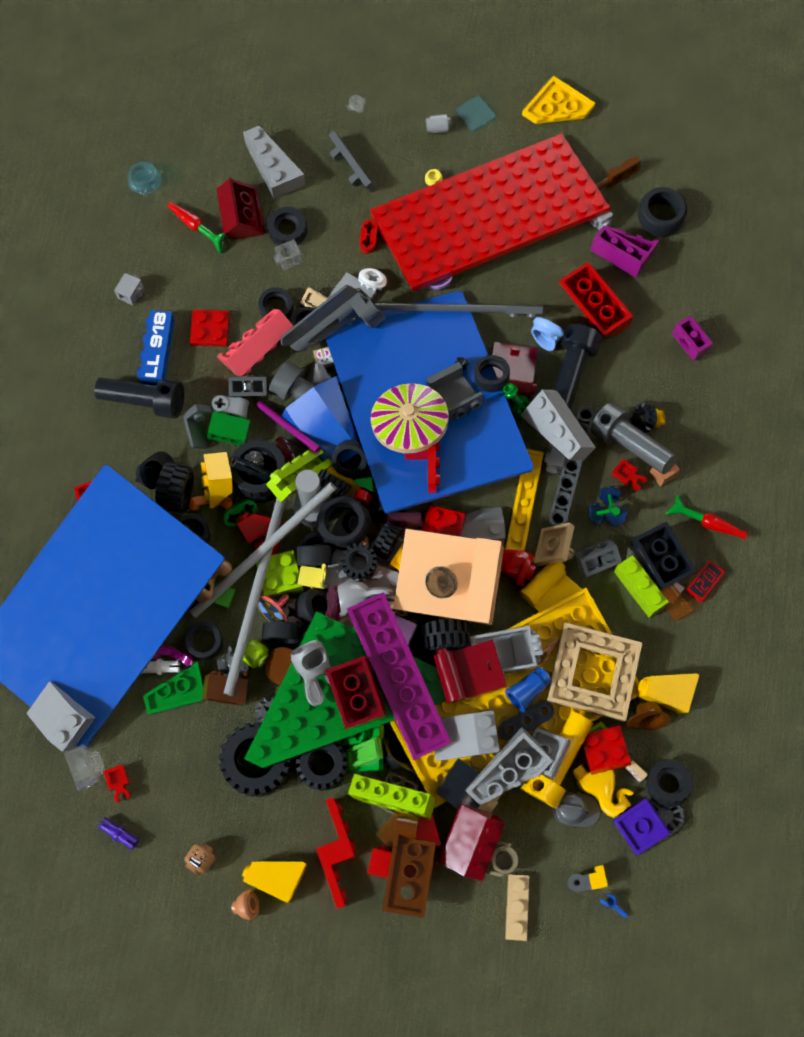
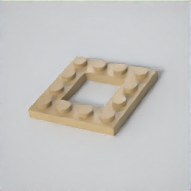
M565 622L546 701L626 721L642 642ZM580 648L617 658L609 695L572 686Z

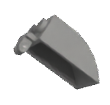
M530 626L470 637L471 646L493 639L503 674L538 668V663L541 662L540 655H543L540 634L536 635V631H532Z

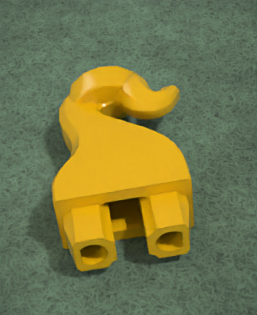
M580 765L572 771L578 781L576 783L583 792L596 797L601 809L609 817H616L631 805L625 795L632 796L634 793L625 788L619 789L616 793L618 804L612 803L615 786L613 770L591 775V772L588 773Z

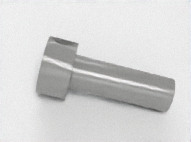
M303 470L296 477L298 493L294 498L295 514L323 489L317 473L312 470ZM329 496L302 523L310 527H317L318 512L331 497Z

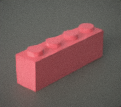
M273 309L256 323L257 328L255 330L250 329L245 332L242 337L243 340L236 343L233 342L228 346L229 351L226 354L220 353L216 357L235 375L239 377L246 376L252 370L251 367L255 363H260L268 351L275 349L278 345L277 342L281 340V336L293 327L280 310Z

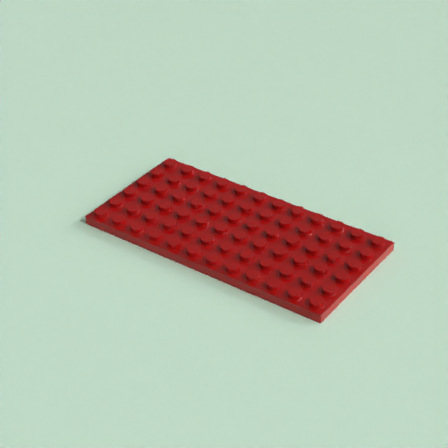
M563 134L551 137L370 209L373 220L377 223L380 233L412 291L610 212L609 204Z

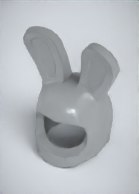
M359 581L345 582L337 587L341 608L340 618L348 616L347 608L383 592L388 601L395 600V592L386 587L368 588L366 584Z
M313 640L296 648L291 653V661L299 674L304 678L308 702L313 706H319L324 701V695L317 679L322 675L330 685L326 670L333 667L329 664L328 655L323 644L319 640Z

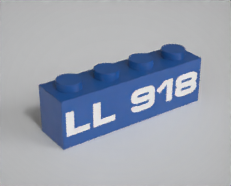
M150 310L149 317L146 318L147 333L143 335V344L145 345L144 350H141L140 353L142 364L141 367H138L137 376L142 384L156 386L161 379L166 380L175 324L172 312Z

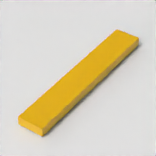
M527 449L533 464V471L520 475L505 550L525 551L544 452Z

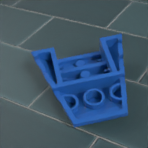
M337 376L311 388L285 408L282 414L285 420L321 447L323 453L319 458L322 461L329 458L332 462L333 452L342 441L349 439L359 441L355 427L350 419V412L347 410L344 402L343 392L339 388ZM345 449L340 453V461L344 464L358 452L352 449Z

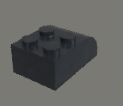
M667 521L633 538L630 543V547L643 569L661 591L697 572Z

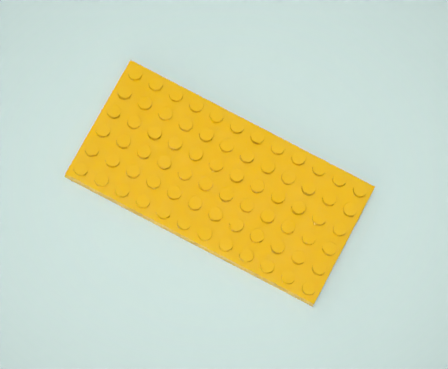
M587 588L507 629L530 626L532 631H536V635L540 634L542 649L548 647L556 638L560 640L565 622L613 635ZM559 643L549 653L548 660L543 661L547 656L545 652H543V655H540L541 662L538 663V667L545 670L550 677H552ZM580 648L572 686L609 695L617 658ZM535 669L504 674L507 687L455 703L447 704V702L435 705L440 718L494 711L500 751L508 741L503 740L499 736V725L521 712L509 701L505 690L518 683ZM636 675L630 701L636 698L639 693V681ZM550 684L546 686V689L535 698L528 708L540 701H546ZM550 702L554 707V715L550 720L537 726V728L559 736L571 712H576L591 722L602 715ZM542 707L541 713L546 715L548 711L545 707ZM524 717V723L529 724L530 719L528 717ZM396 720L389 722L426 793L436 800L434 808L446 802L435 791L457 759L436 761L435 752L433 751L413 760ZM507 726L506 732L511 734L513 730L510 726ZM535 728L528 731V733L531 736L533 735ZM497 753L459 759L481 773Z

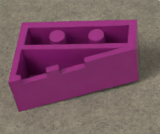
M603 226L594 237L590 251L637 277L654 255L659 241L653 240L652 242L642 239L640 235L634 237L625 234V231Z

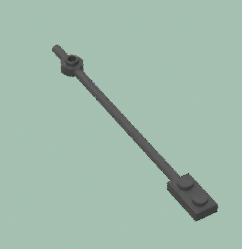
M375 303L381 311L502 312L509 314V317H520V314H527V317H538V314H543L542 305Z

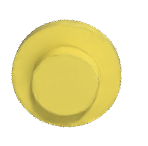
M436 169L429 170L425 175V182L429 186L443 180L442 174Z

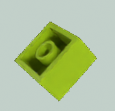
M293 550L271 556L262 588L264 596L277 600L284 594L292 596L304 592L303 586L298 585L299 570Z

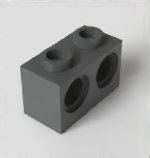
M610 539L574 553L578 568L586 577L622 563L617 545Z

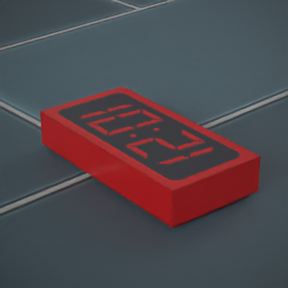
M709 560L686 589V592L699 602H702L725 571Z

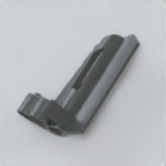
M346 284L281 336V345L290 346L295 351L303 352L308 348H312L356 316L361 317L366 325L373 329L383 322L386 317L365 291L361 288L355 289Z

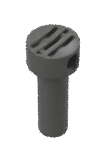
M287 360L274 376L269 386V392L276 394L283 401H287L290 397L297 400L315 385L303 378L305 374L304 369Z
M614 402L608 403L598 412L591 425V432L606 444L617 441L662 474H666L674 466L677 455L629 422V412Z

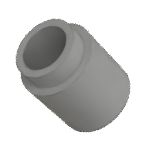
M447 114L433 115L430 118H426L427 133L448 132V128H451V118L447 117Z

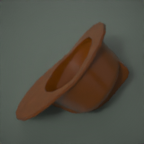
M642 702L636 708V715L627 721V726L634 729L657 730L670 722V716L663 711L658 703Z

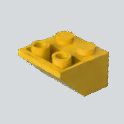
M227 452L204 454V462H201V472L205 474L201 477L202 488H206L204 489L205 501H209L210 508L217 506L232 493V475Z

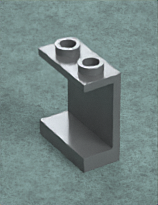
M459 362L426 378V385L438 392L444 399L448 408L449 421L459 419L469 411L477 410L483 405V394L481 391L477 394L464 378L463 367Z

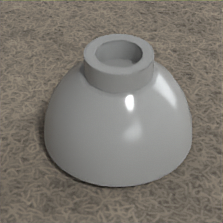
M316 362L309 371L307 381L316 386L329 380L331 374H328L324 366Z

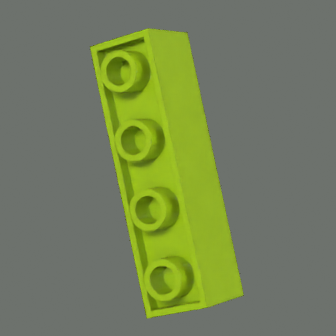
M308 449L302 454V457L299 455L291 463L285 464L281 468L282 471L277 469L270 475L271 480L266 485L280 502L297 492L295 480L301 471L312 470L318 475L321 469L326 471L332 466L329 458L323 462L319 459V456L323 453L322 450L315 453Z

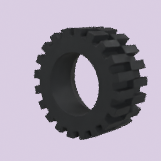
M248 722L242 728L236 727L232 735L229 733L226 736L228 740L226 743H222V753H219V759L221 760L219 766L225 780L235 790L250 797L253 795L263 797V794L270 795L274 793L273 790L276 788L280 789L283 786L284 780H288L289 771H292L291 761L293 758L273 764L271 770L259 778H249L240 773L237 767L238 752L243 745L254 740L261 726L260 722H255L253 725Z

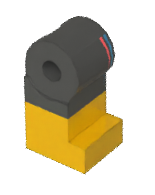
M603 865L594 867V873L571 875L567 880L568 889L574 893L608 887Z

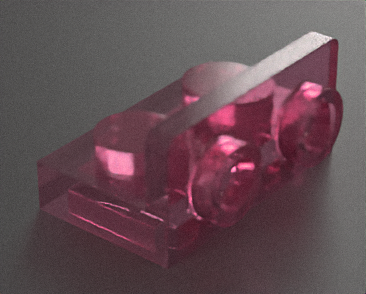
M332 584L329 585L327 592L328 603L325 616L339 622L343 618H340L339 614L341 608L338 585Z

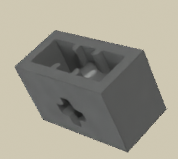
M228 377L229 396H267V377Z

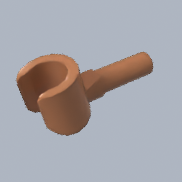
M558 638L543 649V652L547 654L543 661L548 660L549 653L560 642Z

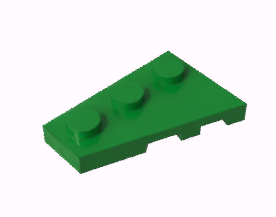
M198 661L185 671L176 674L174 678L166 683H162L143 695L148 716L205 701L202 700L204 684Z

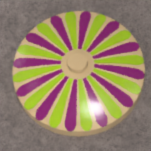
M402 384L387 390L377 399L371 412V425L377 440L386 448L399 453H417L434 446L445 434L449 422L448 408L442 396L434 389L421 384Z

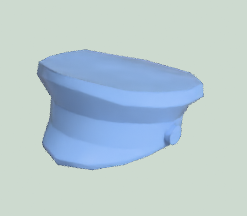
M536 317L533 320L534 326L531 329V333L534 339L545 350L553 351L557 342L564 338V331L560 326L547 319Z

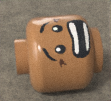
M206 843L202 845L194 844L184 858L187 863L185 867L197 875L200 873L205 874L215 861V856L212 854L214 849Z

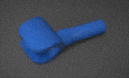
M605 893L609 900L606 902L601 899V904L613 908L626 918L628 914L619 907L617 898L614 895Z

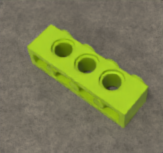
M354 774L348 792L355 800L427 820L431 819L436 802L430 794Z

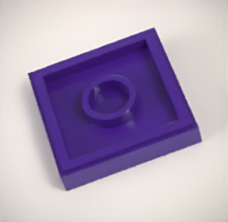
M648 798L613 820L636 856L671 834V831Z

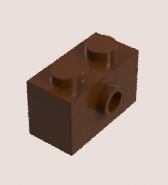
M212 671L211 674L209 673L205 676L202 700L241 706L246 701L248 680L242 679L243 676L239 675L234 694L230 696L223 694L228 676H223L222 672Z

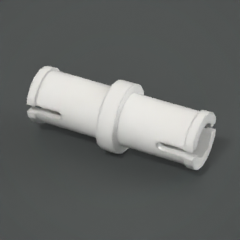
M157 659V661H150L147 668L141 674L157 673V675H162L163 673L170 672L180 673L181 667L172 666L181 665L180 660L163 661L162 659Z

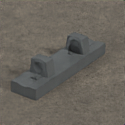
M335 131L331 132L329 137L336 145L330 152L331 156L336 161L344 157L355 172L348 178L351 184L356 187L363 183L372 193L377 189L341 137Z

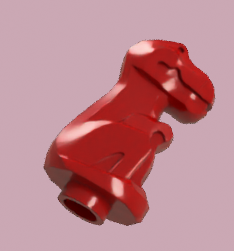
M504 549L500 573H505L509 577L514 578L516 585L523 587L527 579L532 580L537 568V566L533 565L535 556L523 550Z

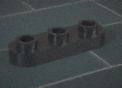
M540 701L527 708L525 712H520L503 721L498 727L499 736L503 740L509 741L522 727L528 732L545 723L554 715L553 705L548 701ZM542 707L547 709L546 715L541 713ZM524 717H528L530 719L529 724L524 723ZM507 726H510L513 731L511 734H508L506 732Z

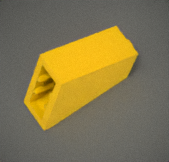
M695 673L645 677L639 682L637 697L649 702L658 703L661 707L678 714L689 713L699 675Z
M252 862L251 865L247 864L243 871V881L290 904L307 868V864L304 862Z

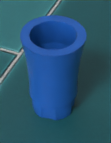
M538 667L518 683L505 690V694L519 711L525 712L535 698L552 682L551 677L545 670Z

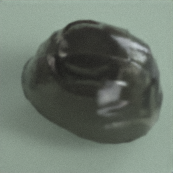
M437 566L430 569L426 574L425 585L431 595L442 599L449 598L456 592L458 581L455 573L450 568Z

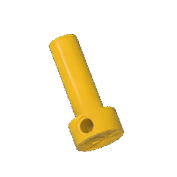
M571 712L559 736L569 739L571 744L555 778L552 779L540 774L533 779L531 778L523 782L521 789L543 803L557 809L566 793V790L560 784L588 735L593 722L576 712Z

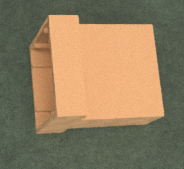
M406 529L393 609L492 625L504 552L502 542Z

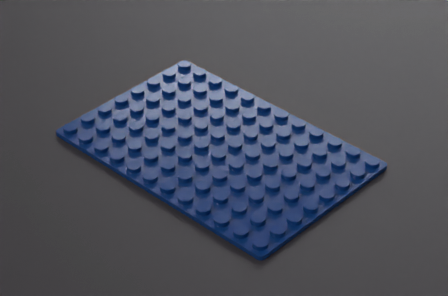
M455 291L412 303L468 305L462 291ZM384 311L382 313L386 319L374 329L370 328V326L368 327L364 320L359 318L349 321L325 338L385 513L395 512L533 471L532 461L506 397L503 394V390L498 392L483 391L474 381L475 364L480 358L487 356L488 353L471 312ZM457 357H463L469 362L467 369L463 370V376L476 394L481 391L483 394V405L477 410L469 411L459 419L448 422L447 430L440 439V452H436V457H440V468L436 469V474H440V486H436V493H429L428 459L405 460V453L395 452L383 446L373 433L371 412L377 399L387 390L398 385L411 383L427 386L426 378L455 364ZM488 367L481 371V376L487 380L498 379L493 367Z
M104 465L0 607V682L31 707L49 681H52L95 717L92 724L76 744L78 748L85 749L222 565L225 557L114 469Z

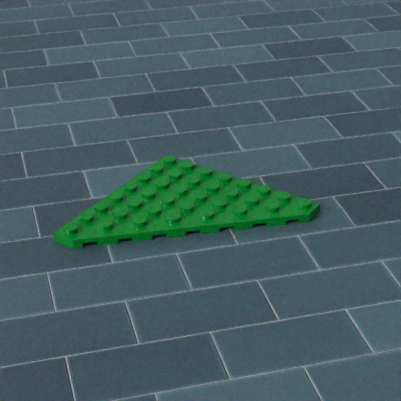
M316 612L300 644L301 646L307 642L319 640L327 652L329 664L332 667L363 656L367 657L355 629L319 612ZM413 657L434 705L447 702L437 667ZM291 663L244 759L261 768H266L278 762L395 721L374 671L373 674L388 717L345 730L332 688L322 675L318 677L317 680L323 692L324 701L319 706L311 705L306 698L304 678L296 670L293 663Z

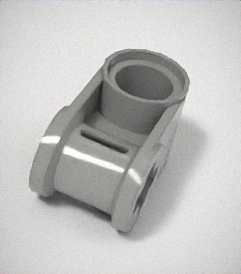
M221 395L216 396L212 400L213 412L223 411L230 416L240 415L245 418L247 417L249 406L247 399Z

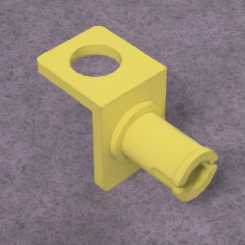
M322 564V569L301 566L298 585L307 586L311 589L313 587L324 589L327 574L326 564Z

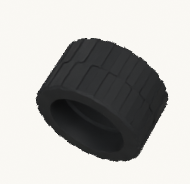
M260 439L250 440L241 444L235 449L230 458V463L234 456H238L248 462L257 458H266L273 461L280 471L287 464L280 448L274 443ZM230 466L232 482L239 495L245 499L253 500L254 503H265L276 498L266 485L268 482L260 485L249 484L243 480L242 471Z

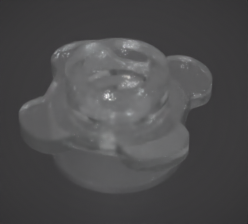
M359 95L351 96L347 109L362 113L366 99Z
M251 451L245 455V459L248 462L253 461L257 466L264 467V463H262L264 458L260 452Z

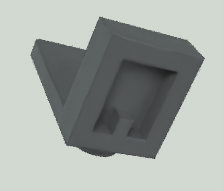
M195 404L183 413L192 448L206 449L208 447L201 421L205 420L212 413L210 405Z

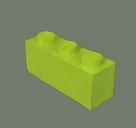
M633 555L617 565L614 573L649 618L666 607L668 600Z

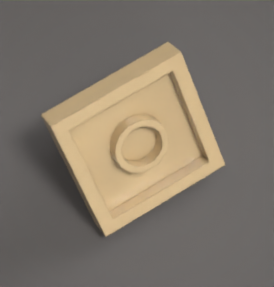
M565 523L542 528L534 564L543 566L570 560L574 556L572 554L574 550L570 548L574 525Z

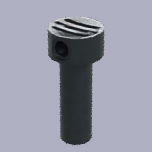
M570 324L567 326L561 344L567 352L554 388L570 410L587 359L597 355L602 339L601 333L597 330L580 324Z
M99 377L94 388L96 399L153 408L154 414L160 417L177 419L184 405V386L181 382L161 379L156 386Z

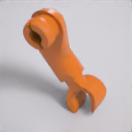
M204 495L192 497L189 508L197 511L200 509V505L209 504V501H205ZM226 497L218 505L228 509L232 506V500Z

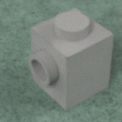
M124 273L114 291L118 299L134 306L137 299L143 295L144 287L138 276Z

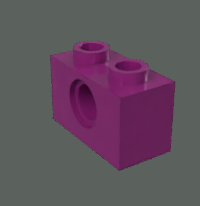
M691 315L677 323L672 332L674 338L693 362L709 353L713 345L712 341Z

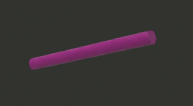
M259 401L257 403V407L315 453L320 452L321 447L264 402Z

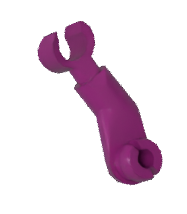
M161 646L153 659L157 660L161 658V655L171 656L176 660H181L188 667L192 665L194 659L191 654H183V652L169 646Z

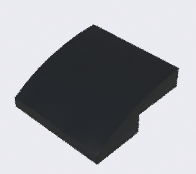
M458 758L435 793L457 809H459L460 804L478 809L480 805L465 790L480 773Z

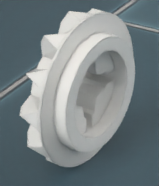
M367 268L360 271L358 281L361 282V286H366L367 290L370 288L375 291L376 289L382 290L386 286L387 278L382 272Z

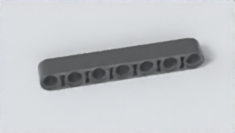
M582 406L577 412L576 419L589 437L594 419V410L589 406ZM581 415H587L589 419H583ZM565 457L548 521L549 527L566 523L583 460H569ZM572 465L576 470L571 471L567 466ZM566 482L569 483L572 487L565 488L562 484ZM558 500L566 501L567 505L561 506ZM553 518H561L562 523H555Z

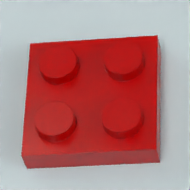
M193 310L190 345L227 347L230 312L224 310Z
M429 505L422 531L460 537L467 515Z
M620 726L588 733L583 742V747L591 775L631 765Z

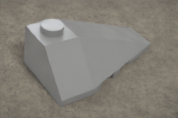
M501 507L482 508L466 514V520L460 537L501 541L504 545L506 537Z
M522 727L502 747L465 791L479 805H482L502 795L503 792L513 787L516 788L521 783L539 776L553 762V759Z

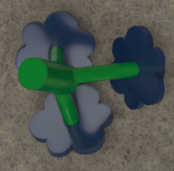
M614 486L602 488L599 499L606 505L610 504V507L605 510L604 507H600L599 503L589 506V517L593 520L594 524L599 525L605 520L604 515L607 514L606 520L611 522L612 526L618 527L620 523L626 522L625 517L628 515V511L625 508H621L620 505L614 507L613 502L618 501L621 491L615 489Z

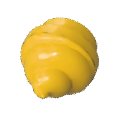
M655 409L657 412L655 427L658 428L661 425H665V414L663 410Z

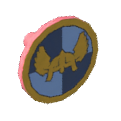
M284 594L278 601H273L266 596H260L257 607L269 622H288L284 611L281 609L290 600L287 594Z

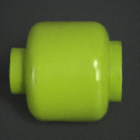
M258 639L248 641L243 661L252 668H257L258 666L261 668L270 656L268 654V647Z

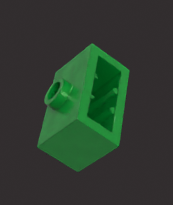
M223 411L213 412L207 438L240 446L245 443L250 420L240 415L230 416Z

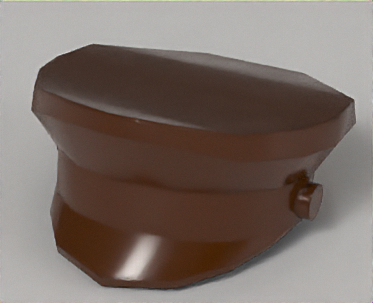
M280 647L274 649L265 661L266 676L277 685H281L292 663L291 653L294 650L290 648Z

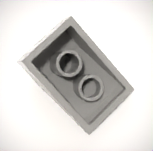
M49 681L26 713L47 740L62 752L73 750L95 719L91 713L52 681Z
M494 711L441 718L451 743L434 751L436 761L499 752Z

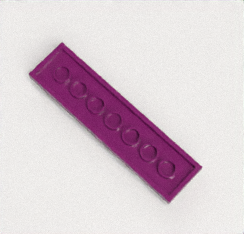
M380 593L347 608L348 615L413 760L450 744L451 740L385 593Z

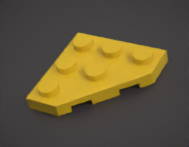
M553 76L525 107L522 115L535 124L585 119L595 107V102Z

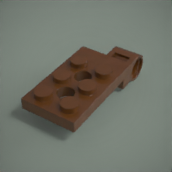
M398 815L382 911L424 918L436 843L415 839L419 818ZM408 865L416 868V875L412 878L406 877L404 874V869ZM403 887H410L413 890V895L410 899L402 898L400 892Z

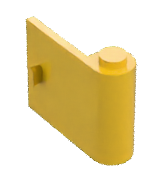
M559 562L546 565L520 591V594L534 609L541 612L581 591L582 588L566 575V566Z

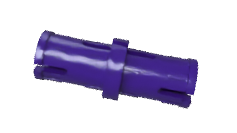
M106 817L101 821L104 824H99L98 829L112 836V840L121 842L130 850H133L136 847L135 843L138 844L139 838L125 831V827H119Z

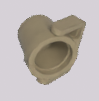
M498 841L497 845L502 847L494 851L490 861L496 872L489 871V864L486 874L504 878L505 874L511 873L516 869L518 856L511 848L512 844Z

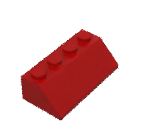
M589 262L559 280L558 283L603 337L615 336L630 326L633 315Z

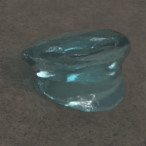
M138 162L130 168L127 179L130 189L135 193L150 194L159 189L161 175L152 163Z

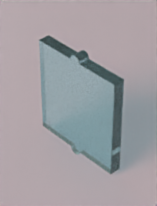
M479 95L469 101L466 100L463 105L455 109L456 113L472 132L482 126L485 127L487 123L496 118V115Z

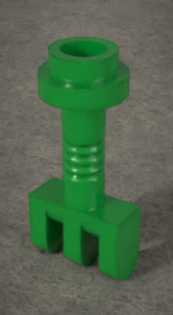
M508 383L503 387V394L506 398L512 399L514 402L512 411L517 417L521 418L522 416L520 415L526 409L525 405H528L529 400L524 395L518 396L516 385Z

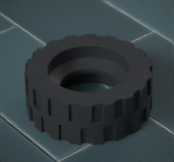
M280 207L274 210L269 216V220H267L269 237L279 247L292 248L296 245L298 246L307 235L306 218H304V214L299 209L294 207ZM284 220H291L296 224V229L292 234L285 235L279 231V224Z
M666 759L653 765L646 777L647 782L645 786L648 795L658 805L665 806L666 808H675L687 800L692 792L694 782H692L693 777L685 765L678 763L676 760ZM670 774L677 778L679 789L676 792L668 793L661 788L659 781L663 775Z

